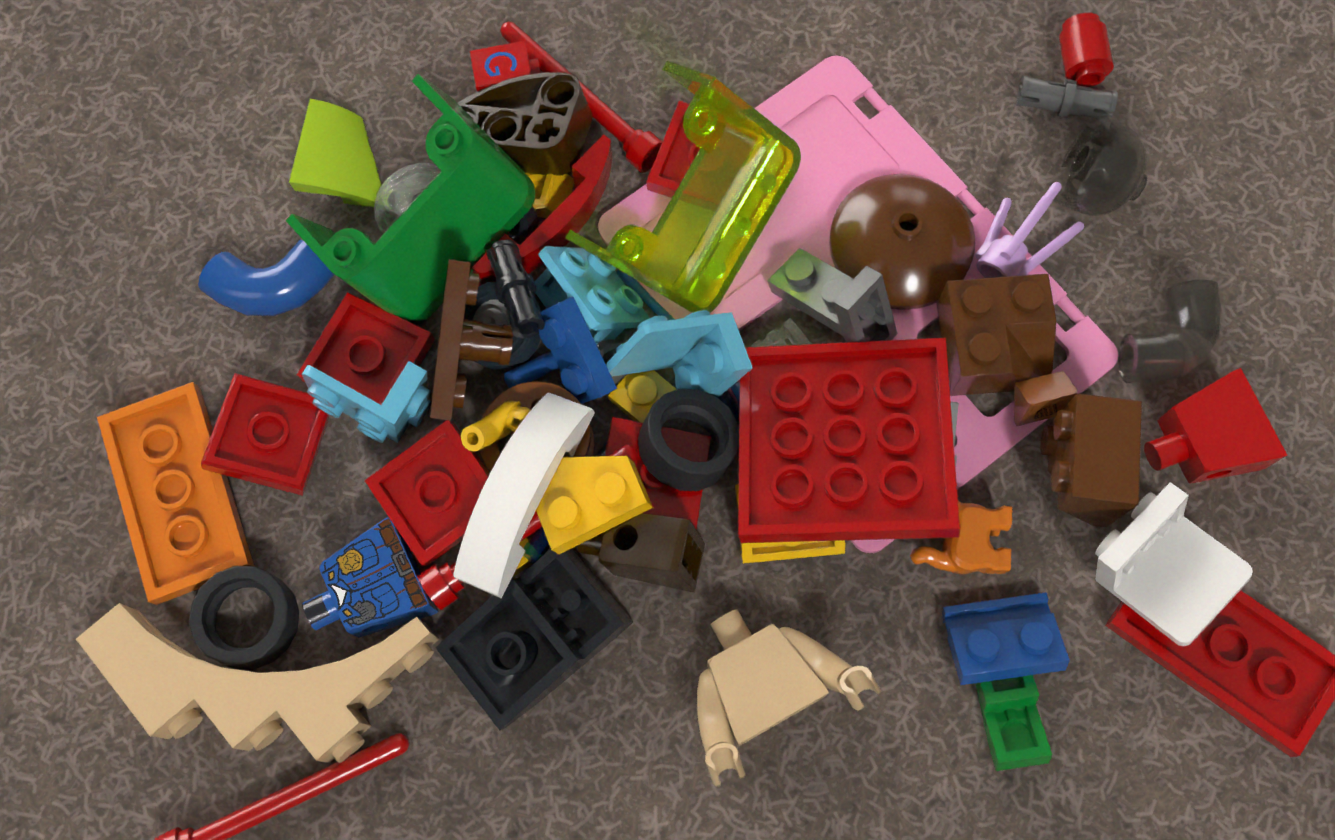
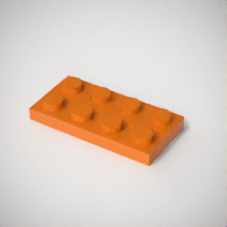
M191 382L97 417L149 603L158 605L200 589L212 576L234 566H254L227 476L203 470L201 467V461L213 429L200 387Z

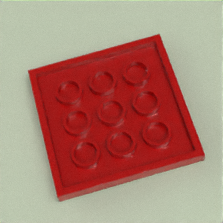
M946 338L745 348L753 368L740 379L738 536L740 543L959 537L960 522Z

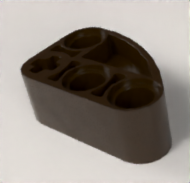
M546 72L507 79L488 86L458 102L459 106L525 173L539 175L556 174L561 176L572 170V166L580 159L593 115L578 79L568 73Z

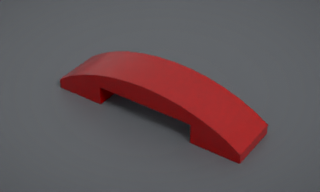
M603 134L572 166L574 187L576 189L521 245L517 244L527 274L544 264L538 253L545 246L565 247L583 228L597 207L606 188L612 166L611 139ZM506 233L498 240L514 241ZM486 253L472 267L473 273L479 274V286L487 282H496L493 268Z

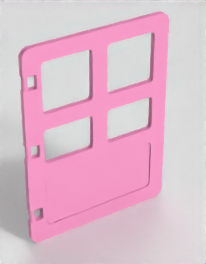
M830 56L740 118L741 120L769 129L767 141L737 219L648 191L647 184H645L605 212L599 219L598 231L603 242L631 276L674 319H682L691 313L708 310L711 315L732 312L738 330L741 331L783 300L771 292L767 280L799 248L835 268L829 247L830 229L834 215L844 198L852 190L868 180L890 174L920 176L940 184L963 202L975 215L971 218L975 233V252L964 280L985 278L977 269L976 265L979 259L976 258L975 254L984 243L995 216L987 207L984 208L967 190V186L894 107L892 105L889 106L872 88L873 85L850 60L842 56ZM862 96L879 112L870 120L854 104ZM1003 225L998 239H1002L1004 235H1013ZM1029 252L1026 254V260L1032 257ZM1039 264L1028 275L1048 273ZM1049 275L1054 305L1057 304L1076 324L1065 332L1056 322L1055 340L1065 350L1067 359L1056 367L1052 373L1064 371L1077 388V393L1081 394L1116 365L1118 351L1114 343L1088 315L1085 316L1066 296L1067 293ZM937 303L911 310L891 309L898 333L892 340L917 339V335L938 319ZM729 388L727 392L738 404V401L733 391L731 390V388ZM966 395L950 396L952 402L959 403L955 434L956 445L954 447V454L957 455L955 466L957 491L1048 419L1016 426L1014 423V401L995 416L987 417L976 408ZM895 539L850 541L860 551L876 553L884 549Z

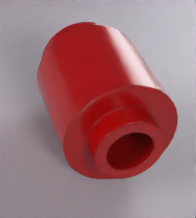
M1080 13L1068 18L1063 23L1062 32L1059 35L1066 79L1076 80L1078 86L1091 87L1098 85L1104 81L1105 77L1114 68L1107 27L1095 13Z

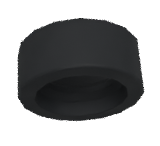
M678 389L664 394L652 405L638 436L639 455L647 470L662 484L680 491H700L715 485L737 457L739 450V424L730 408L716 396L699 389ZM673 418L688 419L700 424L710 433L716 444L717 451L715 456L708 462H692L679 457L667 446L661 435L663 424Z
M234 566L216 573L200 587L191 604L189 626L194 643L206 657L236 669H256L274 662L290 647L298 631L300 611L294 593L281 579L254 566ZM241 588H257L264 591L272 600L275 609L274 622L267 636L257 645L249 648H234L227 645L219 637L216 629L217 612L223 601L234 591Z

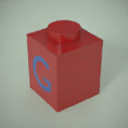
M525 41L470 51L477 92L507 79L541 73L538 58L529 60Z

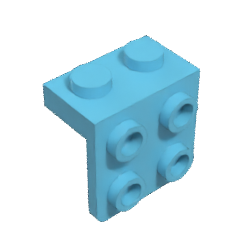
M410 361L404 367L382 405L310 365H307L302 373L308 387L307 393L315 398L312 403L317 408L335 418H339L343 412L359 423L356 428L360 432L380 443H383L386 437L398 443L409 424L415 427L419 426L431 405V401L428 400L431 390L428 389L427 371Z

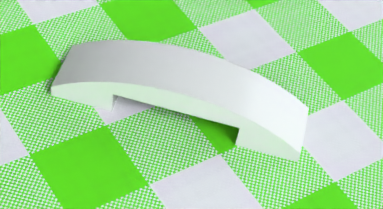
M548 392L531 409L506 444L480 493L460 546L453 577L502 598L525 553V550L519 543L563 456L573 457L595 413L592 408Z

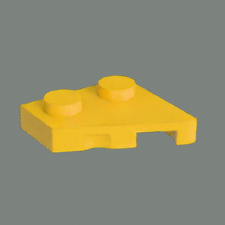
M628 456L563 457L536 511L551 550L560 555L653 508L636 466Z

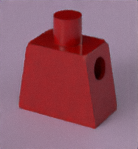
M1241 368L1230 372L1168 410L1157 420L1164 436L1146 442L1144 445L1145 456L1154 470L1159 471L1179 464L1189 484L1260 471L1287 456L1284 447Z

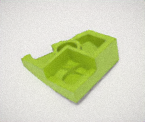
M310 99L289 180L294 191L340 196L344 204L386 209L387 198L383 192L377 172L378 168L369 145V138L362 117L338 105Z

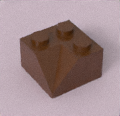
M1049 274L947 281L937 302L941 338H946L950 396L1012 392L1016 382L1052 374L1057 320Z
M1077 393L1062 410H1058L1056 417L1050 425L1044 426L1040 450L1042 455H1048V472L1051 474V488L1053 492H1058L1059 510L1092 526L1108 527L1139 505L1142 401Z

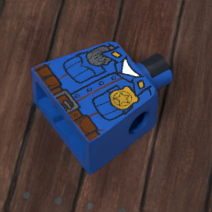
M389 517L381 520L324 560L319 565V570L328 590L302 602L304 613L314 630L323 628L341 619L346 631L357 638L408 623L415 617L422 619L438 613L436 605L418 580L417 576L421 572L409 546Z

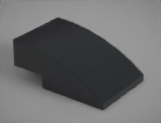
M573 548L560 555L550 549L519 578H511L502 598L492 595L435 648L500 731L549 695L634 622Z

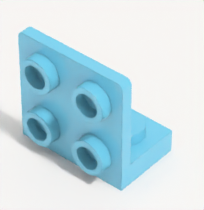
M708 310L691 313L682 319L667 320L666 316H655L644 320L637 326L638 330L627 342L619 345L616 348V354L606 363L612 377L673 368L677 390L699 389L717 398L753 368L732 312L711 315Z

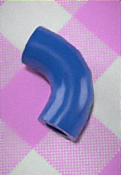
M299 240L282 260L267 268H254L229 252H221L210 259L202 269L198 286L203 293L219 304L244 315L276 316L304 305L320 292L335 274L328 269L303 240Z

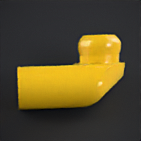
M506 401L481 420L465 427L461 433L462 444L469 451H479L503 439L511 430L515 432L531 410L527 407H521L519 401Z

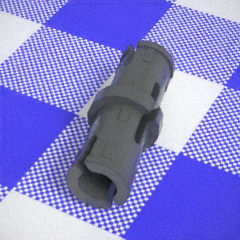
M1023 75L1021 78L1022 85H1019L1016 106L1055 111L1058 117L1067 118L1069 114L1109 122L1113 117V113L1110 112H1115L1118 92L1076 85V80L1065 79L1063 83Z

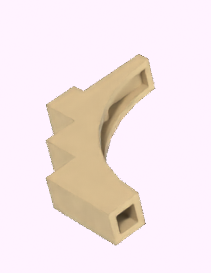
M119 603L78 636L76 640L151 737L164 739L172 737L175 739L181 738L200 724L203 719L200 713L204 711L232 748L250 751L254 747L258 751L271 744L283 732L280 724L285 721L316 761L330 763L334 759L342 762L350 755H353L364 744L365 740L361 735L371 725L358 710L363 706L371 709L383 701L393 690L390 682L406 669L411 673L424 665L434 654L431 646L439 638L425 622L415 617L382 642L344 660L301 671L256 673L223 668L196 658L167 639L139 610Z

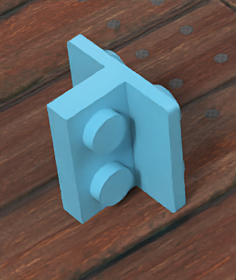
M545 246L538 253L547 269L535 281V293L546 309L573 296L596 344L607 339L614 340L625 328H637L641 322L649 319V316L642 308V299L633 289L626 286L617 275L615 262L604 251L595 248Z

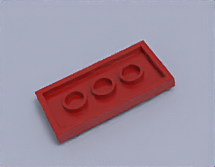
M1241 590L1199 636L1187 646H1180L1173 642L1122 601L1105 625L1289 757L1301 755L1335 700V655Z

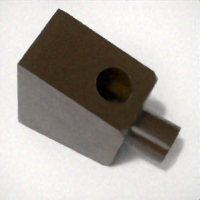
M641 513L577 545L579 553L598 556L599 562L615 576L695 593L705 542L690 520Z

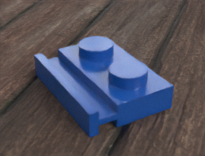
M1047 592L943 607L942 620L947 629V639L960 685L1064 671L1067 669L1070 660L1054 613L1050 612Z

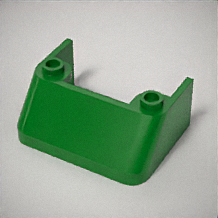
M417 74L412 82L443 113L430 128L425 143L429 158L441 172L378 241L374 243L368 235L353 228H345L335 233L332 229L295 214H291L286 219V222L333 274L384 311L413 324L427 320L443 303L448 260L470 262L469 273L473 271L472 267L487 253L488 248H491L492 244L497 242L505 233H509L531 209L535 200V187L527 174L452 97L420 74Z

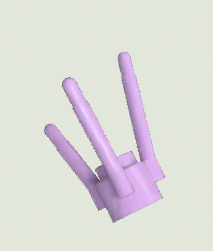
M1054 182L1014 236L1004 235L1002 239H998L1012 204L1010 198L1003 199L984 243L975 254L976 258L979 259L976 265L977 269L985 278L1028 275L1030 271L1083 230L1084 224L1082 222L1075 223L1026 260L1028 249L1023 241L1061 190L1062 185L1059 182Z

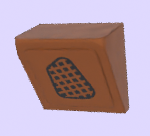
M1064 371L1014 383V423L1016 426L1056 417L1058 410H1062L1077 394V388Z

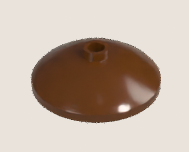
M890 174L864 182L844 198L836 210L832 221L829 247L833 264L837 270L854 279L866 266L872 268L883 276L891 309L911 310L937 303L947 281L964 280L974 257L975 233L966 209L946 188L920 176ZM909 222L915 227V230H903L899 223Z

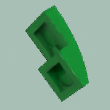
M1033 675L975 683L995 770L1002 771L1048 764L1051 760L1052 752L1036 705L1040 695Z

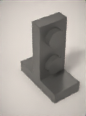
M799 248L767 280L772 293L844 336L845 343L892 340L898 334L883 276L868 266L853 279Z

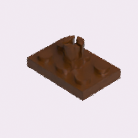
M448 260L430 418L451 420L453 408L463 409L466 378L465 373H457L459 360L489 361L508 366L510 363L513 343L511 325L483 323V321L464 319L465 304L476 305L479 274L469 273L470 262Z

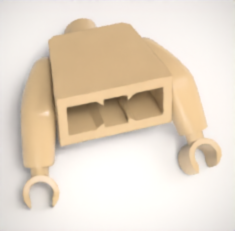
M738 609L716 619L710 625L724 651L707 661L708 669L704 670L699 676L697 688L698 723L706 753L705 761L714 786L721 785L718 776L726 769L737 770L739 778H743L745 771L736 746H741L823 699L829 694L827 688L846 695L853 709L861 710L864 707L858 696L861 691L872 689L876 694L881 692L871 671L864 666H851L816 640L790 627L778 629L774 624H771L752 635Z

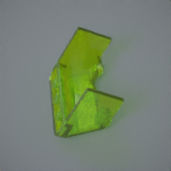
M667 61L662 70L695 95L685 112L683 128L686 137L700 148L698 154L652 232L635 224L624 226L616 232L606 249L572 230L568 232L566 239L691 313L702 310L712 312L722 301L800 166L801 152L795 140L714 76Z

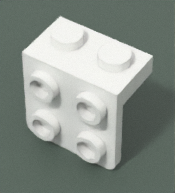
M1170 482L1157 496L1152 492L1148 493L1133 510L1131 518L1134 521L1122 533L1116 529L1110 532L1098 546L1095 552L1098 556L1096 581L1173 642L1180 646H1187L1199 636L1246 585L1252 576V567L1183 516L1189 495Z

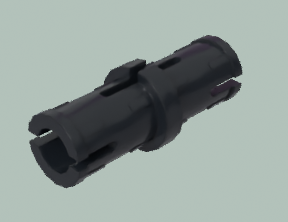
M500 240L492 244L493 249L488 248L487 257L497 282L495 284L496 297L506 308L513 335L521 339L531 338L538 335V329L543 330L545 326L535 301L536 285L532 276L527 274L524 269L517 243L512 240Z

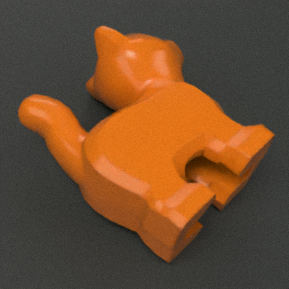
M958 501L959 537L945 538L942 551L933 547L920 546L912 550L910 555L914 564L927 563L931 567L960 575L977 571L987 574L1007 573L1011 569V549L1004 547L995 549L990 543V536L999 537L1001 530H1010L1012 526V507L1003 505L995 509H988L982 505Z

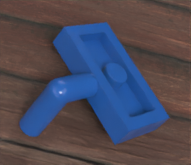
M573 296L540 312L545 326L543 330L539 329V335L544 345L551 351L504 374L505 382L511 388L522 383L533 382L552 371L560 369L561 380L565 389L575 396L581 404L600 398L617 389Z

